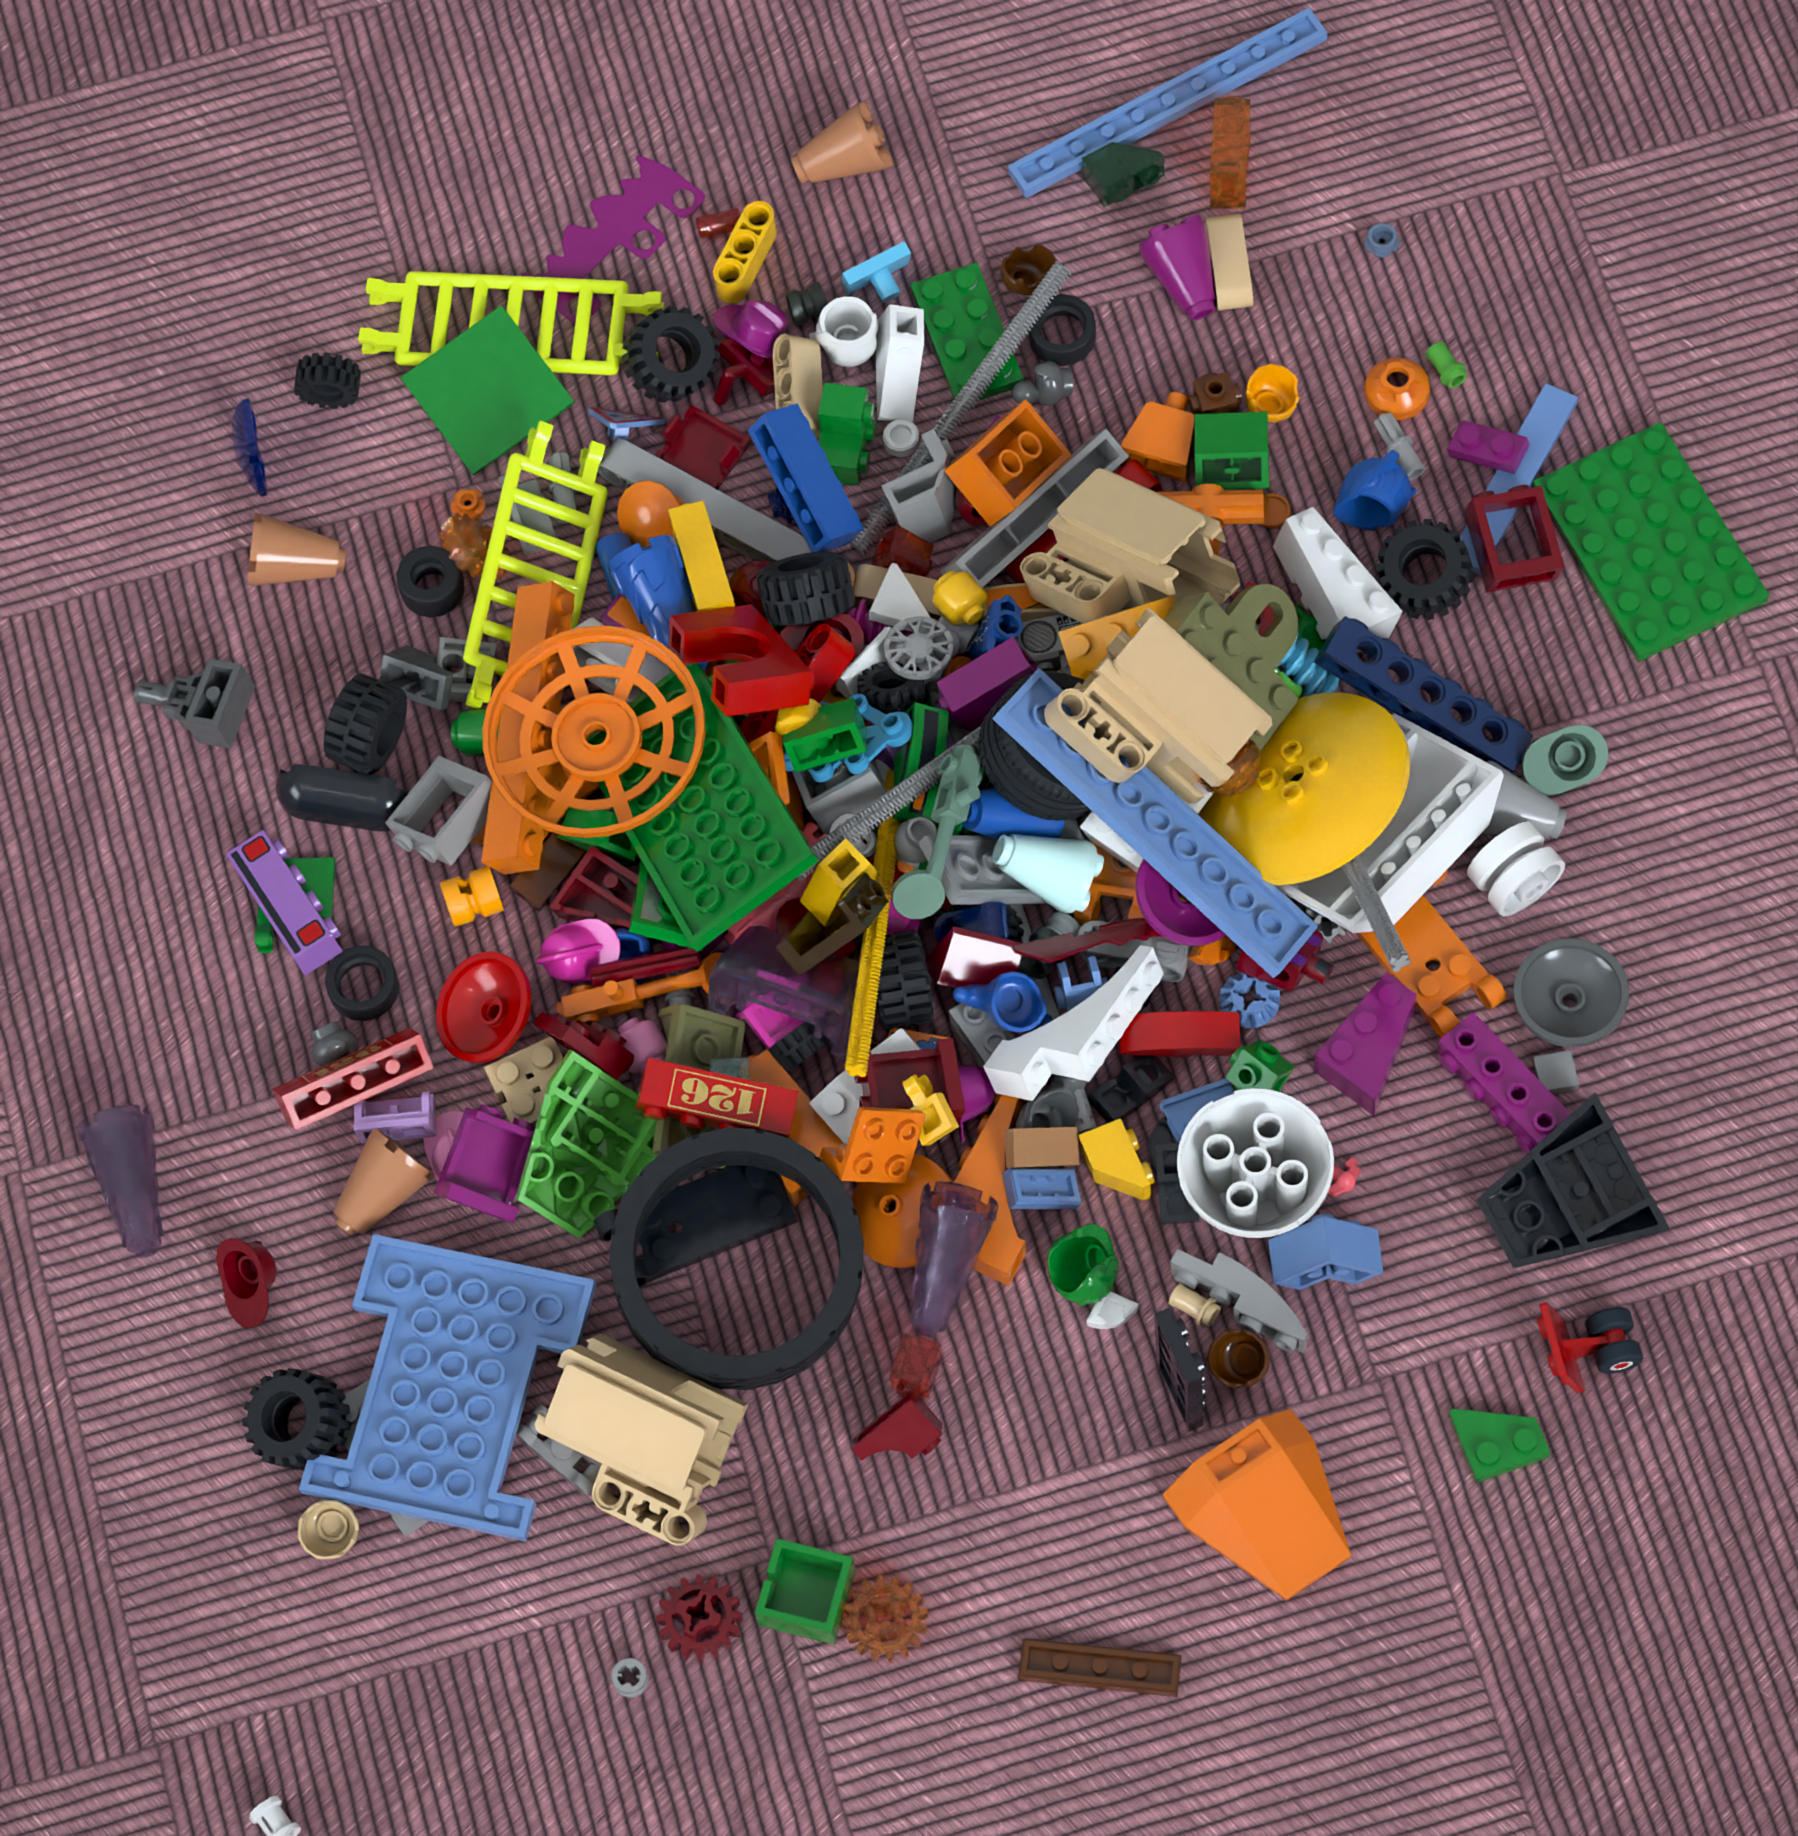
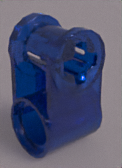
M988 902L972 908L947 912L937 919L934 927L935 936L940 942L953 927L1011 940L1007 905L1001 902Z

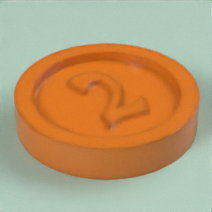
M1270 493L1264 495V524L1260 525L1268 529L1282 527L1285 520L1290 517L1289 502L1279 494Z

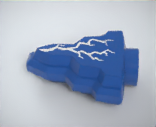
M1006 595L1000 600H994L989 606L986 616L980 623L977 634L971 639L966 650L971 656L970 659L972 661L1011 637L1018 641V636L1023 630L1021 620L1022 609L1016 604L1013 597Z

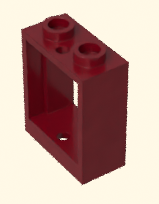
M1518 485L1505 493L1494 494V491H1484L1473 496L1464 514L1486 593L1554 581L1558 578L1565 566L1542 486L1529 488L1528 485ZM1529 505L1543 557L1500 565L1486 513Z

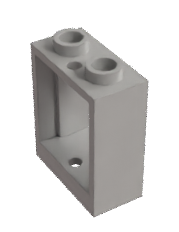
M438 756L385 822L394 833L393 841L407 852H410L412 849L418 851L430 862L434 863L436 860L452 866L487 821L492 781L484 774ZM452 792L466 797L434 838L420 833Z

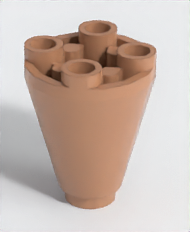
M866 101L852 106L797 151L798 155L791 157L792 165L801 183L807 181L816 183L879 172L894 166L889 150L886 146L883 148L881 146L882 142L886 141L878 121L872 124L870 122L874 118Z

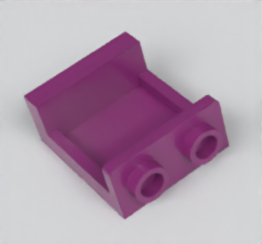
M483 1104L480 1105L479 1110L465 1108L433 1194L500 1220L514 1223L519 1208L511 1205L520 1184L536 1125L515 1117L513 1123L500 1119L501 1111Z

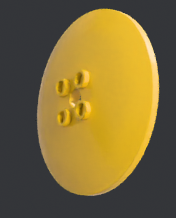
M1320 693L1298 698L1297 703L1261 751L1234 756L1227 763L1235 772L1222 785L1213 787L1215 792L1200 810L1199 816L1259 870L1264 881L1272 885H1289L1312 880L1330 873L1351 861L1370 846L1394 817L1408 785L1410 751L1400 726L1392 715L1376 702L1348 693ZM1303 773V776L1298 781H1291L1295 775Z

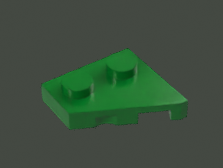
M1463 1409L1449 1410L1448 1416L1475 1483L1550 1458L1551 1453L1535 1417Z

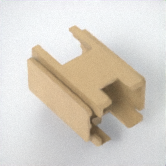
M1104 468L1096 469L1057 508L1059 514L1047 524L1048 528L1053 530L1057 544L1048 553L1036 552L1028 555L1020 565V570L1030 596L1034 600L1081 623L1120 612L1123 608H1133L1171 595L1174 596L1177 603L1182 597L1208 592L1218 605H1221L1240 586V579L1235 564L1215 555L1209 539L1213 540L1215 538L1226 543L1220 521ZM1059 554L1068 560L1066 562L1061 559L1059 560L1057 555Z
M1148 608L1135 623L1140 628L1135 636L1131 638L1123 630L1118 633L1106 649L1109 651L1083 684L1078 682L1073 688L1065 689L1050 701L1044 709V718L1053 731L1110 781L1116 783L1125 782L1146 766L1188 804H1196L1204 798V794L1194 786L1197 781L1202 778L1211 787H1217L1226 782L1235 772L1227 763L1248 743V739L1254 731L1263 737L1272 726L1271 716L1153 610ZM1061 704H1065L1069 707L1072 716H1068L1067 714H1065V712L1062 710ZM1082 720L1084 723L1080 726L1078 723ZM1119 755L1126 758L1129 768L1122 765Z
M601 1333L585 1340L589 1342L588 1348L576 1345L563 1351L557 1366L564 1369L547 1415L539 1413L534 1424L537 1432L602 1463L592 1489L593 1501L602 1511L677 1546L685 1545L702 1534L707 1525V1518L703 1509L697 1505L703 1488L708 1485L713 1487L717 1485L722 1470L719 1468L724 1461L737 1425L743 1420L748 1403ZM610 1482L617 1485L620 1489V1499L614 1497L610 1492ZM679 1516L687 1519L690 1525L689 1532L684 1531L679 1526Z

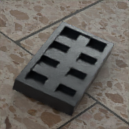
M1166 1308L1155 1313L1157 1366L1190 1432L1203 1426V1412L1207 1411L1204 1402L1207 1396L1203 1388L1207 1386L1203 1376L1206 1374V1369L1198 1352L1192 1354L1190 1352L1187 1342L1190 1337L1182 1318L1174 1319L1170 1308Z

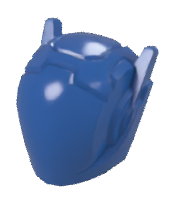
M1391 450L1383 458L1366 459L1350 469L1341 484L1333 510L1334 516L1338 520L1350 526L1371 531L1378 527H1389L1397 521L1405 510L1410 498L1417 492L1411 486L1406 471L1401 465L1395 463L1399 453Z

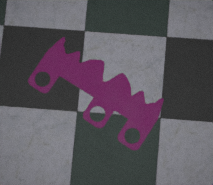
M636 155V161L641 166V177L622 179L620 181L625 194L606 195L590 202V208L598 222V228L591 229L567 225L562 239L564 257L547 255V273L533 275L524 272L521 275L584 279L618 243L637 257L647 259L664 243L665 235L643 219L644 216L659 202L678 217H689L704 202L705 194L666 165ZM686 189L694 194L695 201L692 206L680 209L673 204V195L679 190ZM642 230L650 231L655 236V243L646 250L636 248L632 242L633 236ZM533 291L543 301L544 291ZM558 292L556 311L575 324L576 316L569 312L568 304L573 298L578 297L579 293ZM594 295L590 318L601 307V301Z

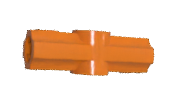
M1201 484L1194 487L1192 491L1157 492L1220 521L1222 528L1225 524H1264L1263 490L1224 491L1219 485Z

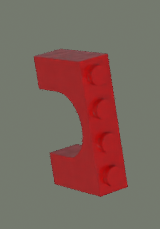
M752 604L670 615L668 649L677 655L684 665L715 660L744 661L717 665L713 668L711 700L726 717L809 705L810 690L814 687V675L811 668L800 659L797 653L792 650L782 636L776 632L766 618Z

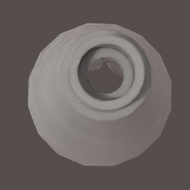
M1488 760L1487 763L1502 770L1504 777L1490 824L1481 834L1498 836L1510 827L1529 821L1536 827L1544 839H1548V837L1557 839L1563 829L1567 811L1559 808L1558 803L1496 762Z

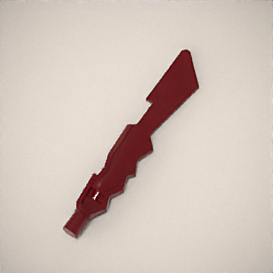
M1136 918L1100 925L1099 930L1096 932L1073 937L1072 933H1066L1014 946V953L1051 963L1106 942L1122 946L1133 939L1147 941L1150 937L1163 936L1158 934L1145 918Z

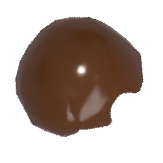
M1035 244L1029 251H1023L1020 247H1016L1009 256L1002 260L1000 276L1008 290L1019 295L1030 296L1032 292H1035L1034 290L1040 285L1039 283L1045 278L1044 276L1047 275V272L1050 271L1049 269L1052 268V265L1057 260L1053 252L1042 244Z
M1232 1329L1221 1332L1209 1346L1207 1361L1211 1374L1222 1384L1229 1387L1242 1388L1253 1386L1263 1379L1268 1372L1271 1356L1266 1342L1255 1332L1245 1329Z

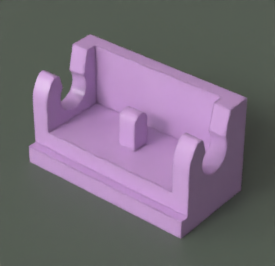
M430 1091L422 1092L421 1097L373 1102L360 1101L354 1104V1132L362 1144L366 1143L374 1128L382 1131L393 1140L436 1136L435 1096L430 1094Z

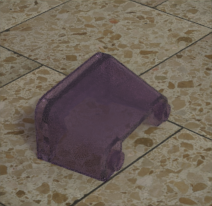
M749 926L719 957L709 975L708 1010L726 1016L732 1005L737 1004L736 1009L744 1011L748 1002H753L814 1024V1036L821 1039L823 1034L826 1035L833 1043L831 1054L846 1059L860 965L859 961L832 953L804 974L798 976L775 947L785 935L771 931L765 926Z

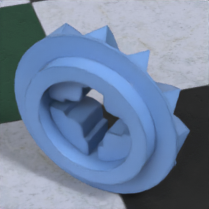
M1240 972L1233 977L1229 976L1227 982L1221 988L1220 1008L1222 1012H1239L1240 1027L1257 1028L1271 1021L1278 1012L1280 992L1275 985ZM1255 987L1256 998L1260 1000L1252 1001L1248 1005L1247 1010H1245L1244 998L1239 995H1247L1249 990Z

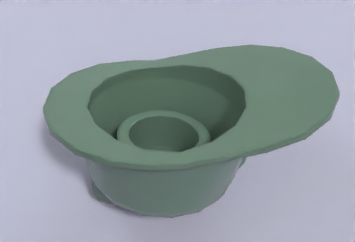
M1581 724L1568 726L1542 736L1531 743L1524 753L1522 762L1524 778L1529 785L1546 795L1560 794L1586 784L1597 778L1606 767L1609 756L1607 743L1601 733L1590 726Z

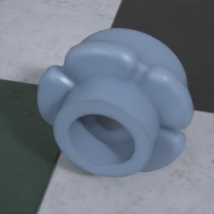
M1379 223L1368 231L1364 244L1368 252H1373L1376 257L1383 258L1388 257L1391 252L1398 250L1400 240L1397 238V232L1391 225ZM1384 240L1385 243L1380 244L1379 241Z

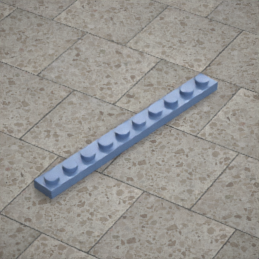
M1307 8L1007 166L1008 174L1025 199L1327 41L1328 32L1312 10Z

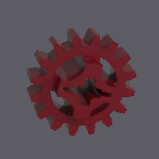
M697 1574L695 1583L690 1585L683 1577L680 1579L682 1586L680 1590L677 1591L671 1586L668 1587L667 1590L671 1597L670 1601H659V1606L665 1613L656 1615V1621L658 1625L666 1626L659 1631L662 1640L671 1638L667 1645L669 1651L673 1653L681 1648V1656L685 1661L688 1660L691 1653H695L699 1663H703L705 1653L709 1652L716 1660L719 1658L718 1648L722 1646L730 1651L732 1645L729 1637H740L741 1635L740 1629L734 1623L743 1622L742 1612L733 1611L740 1606L738 1597L729 1598L732 1590L728 1584L718 1589L717 1577L713 1576L708 1584H705L701 1574ZM698 1595L697 1597H695V1598H693V1599H691V1600L685 1601V1600L688 1599L689 1597ZM716 1600L724 1606L726 1618H723L721 1614L714 1611ZM702 1612H705L707 1620L700 1619L698 1624L694 1625L692 1617L699 1618ZM674 1619H677L678 1623L685 1625L683 1637L675 1630ZM713 1635L715 1636L714 1638H712V1639H710V1640H708V1641L702 1642V1640H704V1639H706V1638H708V1637H710V1636H713Z

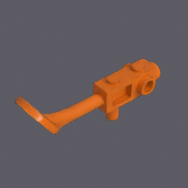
M715 952L701 961L698 970L641 985L631 978L620 982L607 981L604 986L593 988L591 985L575 987L571 990L570 995L562 996V1001L557 1002V1013L570 1021L576 1022L580 1020L591 1025L593 1021L600 1023L599 1019L644 1008L643 999L697 986H702L714 1001L721 1004H730L742 996L744 978L741 969L730 956Z

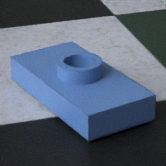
M1008 1168L1002 1173L1010 1209H1077L1082 1205L1074 1169Z

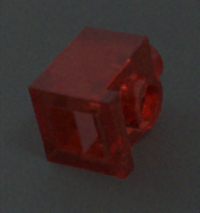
M898 525L879 536L871 565L889 569L891 563H896L902 572L925 577L932 566L930 557L934 545Z

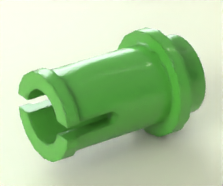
M1437 342L1429 347L1425 356L1440 374V382L1449 388L1460 386L1467 378L1465 365L1456 361L1445 343Z

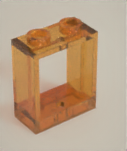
M1237 96L1215 97L1210 163V208L1246 210L1251 99H1243Z

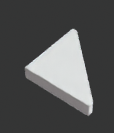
M891 563L869 611V620L894 626L900 621L911 617L922 616L931 618L896 563ZM921 625L919 633L927 634L931 627ZM910 627L904 629L913 632Z

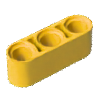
M755 201L744 208L714 266L713 275L717 296L725 303H738L744 299L776 238L777 230L774 211L766 202ZM758 222H765L763 225H754ZM745 250L751 251L747 254H740V252ZM728 279H736V281L731 283L725 282Z

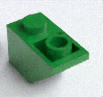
M569 807L562 825L586 829L607 827L619 822L615 813L611 811H587ZM626 832L592 838L557 834V838L588 851L593 846L622 866L633 862L637 855Z

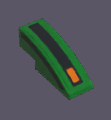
M915 702L905 712L913 724L912 736L894 755V787L946 751L949 711ZM938 781V784L934 783L935 786H931V789L927 788L928 791H924V794L920 793L921 796H917V799L913 798V802L909 800L910 804L906 803V807L902 805L903 809L899 808V812L895 810L896 814H893V820L903 822L917 817L931 820L940 782Z

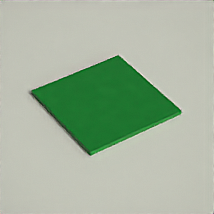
M502 305L400 377L473 476L526 439L529 430L532 427L536 429L539 421L548 423L575 404V401Z

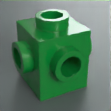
M1258 1040L1247 1047L1242 1045L1235 1051L1229 1061L1233 1066L1225 1078L1235 1085L1236 1090L1254 1088L1280 1092L1295 1066L1283 1058L1276 1047Z

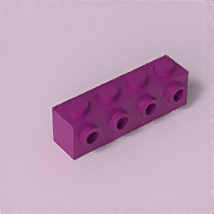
M1474 1012L1439 1039L1438 1060L1444 1069L1450 1074L1456 1073L1465 1082L1464 1087L1468 1094L1476 1101L1481 1099L1491 1109L1489 1112L1493 1120L1500 1127H1508L1515 1134L1517 1144L1526 1154L1571 1114Z

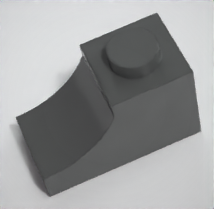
M406 645L383 654L380 681L404 690L409 700L443 710L449 706L454 673L436 664V655Z

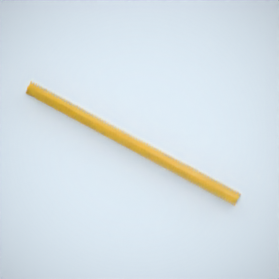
M891 769L886 772L887 775L885 777L887 791L894 788V771ZM893 814L892 817L888 815L889 819H885V822L881 821L882 824H879L878 827L879 832L877 834L873 867L881 875L876 881L882 886L885 897L889 902L863 933L850 1037L847 1046L848 1052L845 1061V1070H848L847 1074L852 1077L856 1075L865 1077L868 1068L867 1061L870 1055L868 1053L870 1052L871 1034L873 1033L871 1030H873L872 1026L874 1025L876 996L878 995V984L880 983L882 954L884 953L885 932L887 931L888 924L887 917L889 916L890 895L897 858L895 834L898 826L901 824V821L893 820Z

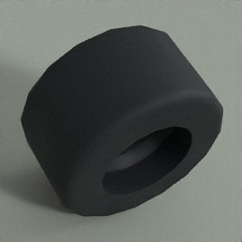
M432 545L419 547L409 552L402 559L396 572L397 586L401 598L407 608L417 615L429 618L443 616L454 610L462 600L465 586L460 564L455 556L444 548ZM439 574L444 576V581L433 589H421L417 586L420 579L426 575Z

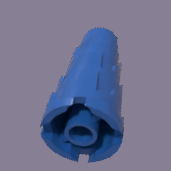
M662 535L649 538L651 546L642 548L638 542L626 548L609 561V567L607 568L621 595L628 600L639 623H644L651 638L661 642L668 648L670 615L695 612L691 601L694 599L683 568L685 565L677 541L672 535ZM709 661L700 663L705 672V667L708 665Z

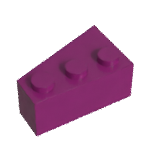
M1386 972L1315 1054L1314 1072L1373 1116L1376 1113L1393 1064L1415 1013L1416 994Z

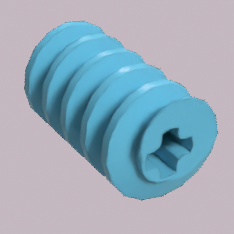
M1297 632L1294 644L1278 664V666L1281 665L1283 667L1281 672H1284L1288 677L1292 675L1294 677L1293 682L1296 685L1301 684L1305 687L1300 698L1313 694L1333 693L1338 687L1339 678L1313 663L1319 650L1317 648L1308 649V640L1306 638L1297 640Z

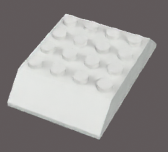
M1395 713L1392 717L1402 729L1410 751V775L1407 789L1390 823L1376 840L1359 854L1393 925L1489 826L1504 777L1502 770ZM1342 866L1330 873L1305 882L1275 885L1281 892L1352 933L1373 931Z

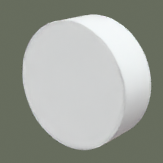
M905 419L890 422L883 432L884 446L894 456L905 457L911 455L917 450L920 442L919 431L916 425Z

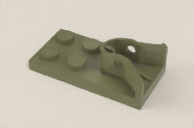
M682 1003L663 1008L659 1011L658 1017L662 1018L668 1040L666 1062L738 1077L737 1071L740 1066L746 1021ZM666 1116L665 1120H656L652 1153L659 1155L665 1149L690 1136L693 1137L696 1134L718 1130L719 1128L704 1125L702 1129L690 1128L680 1124L681 1119ZM725 1166L718 1167V1168H714V1169H715V1170L724 1169Z

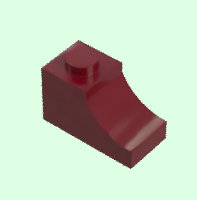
M910 1390L853 1438L851 1450L861 1461L877 1452L889 1450L906 1453L911 1459L920 1452L923 1455H927L941 1442L940 1436L942 1435L943 1423L913 1390Z

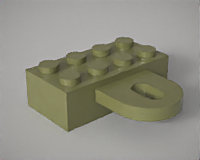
M1259 584L1245 588L1235 597L1225 612L1208 592L1180 598L1164 621L1271 716L1272 726L1265 735L1261 737L1254 731L1248 739V743L1235 756L1261 751L1299 700L1275 672V668L1290 650L1297 636L1298 617L1293 602L1282 589L1271 584ZM1268 605L1273 610L1274 620L1263 636H1260L1256 630L1255 623Z

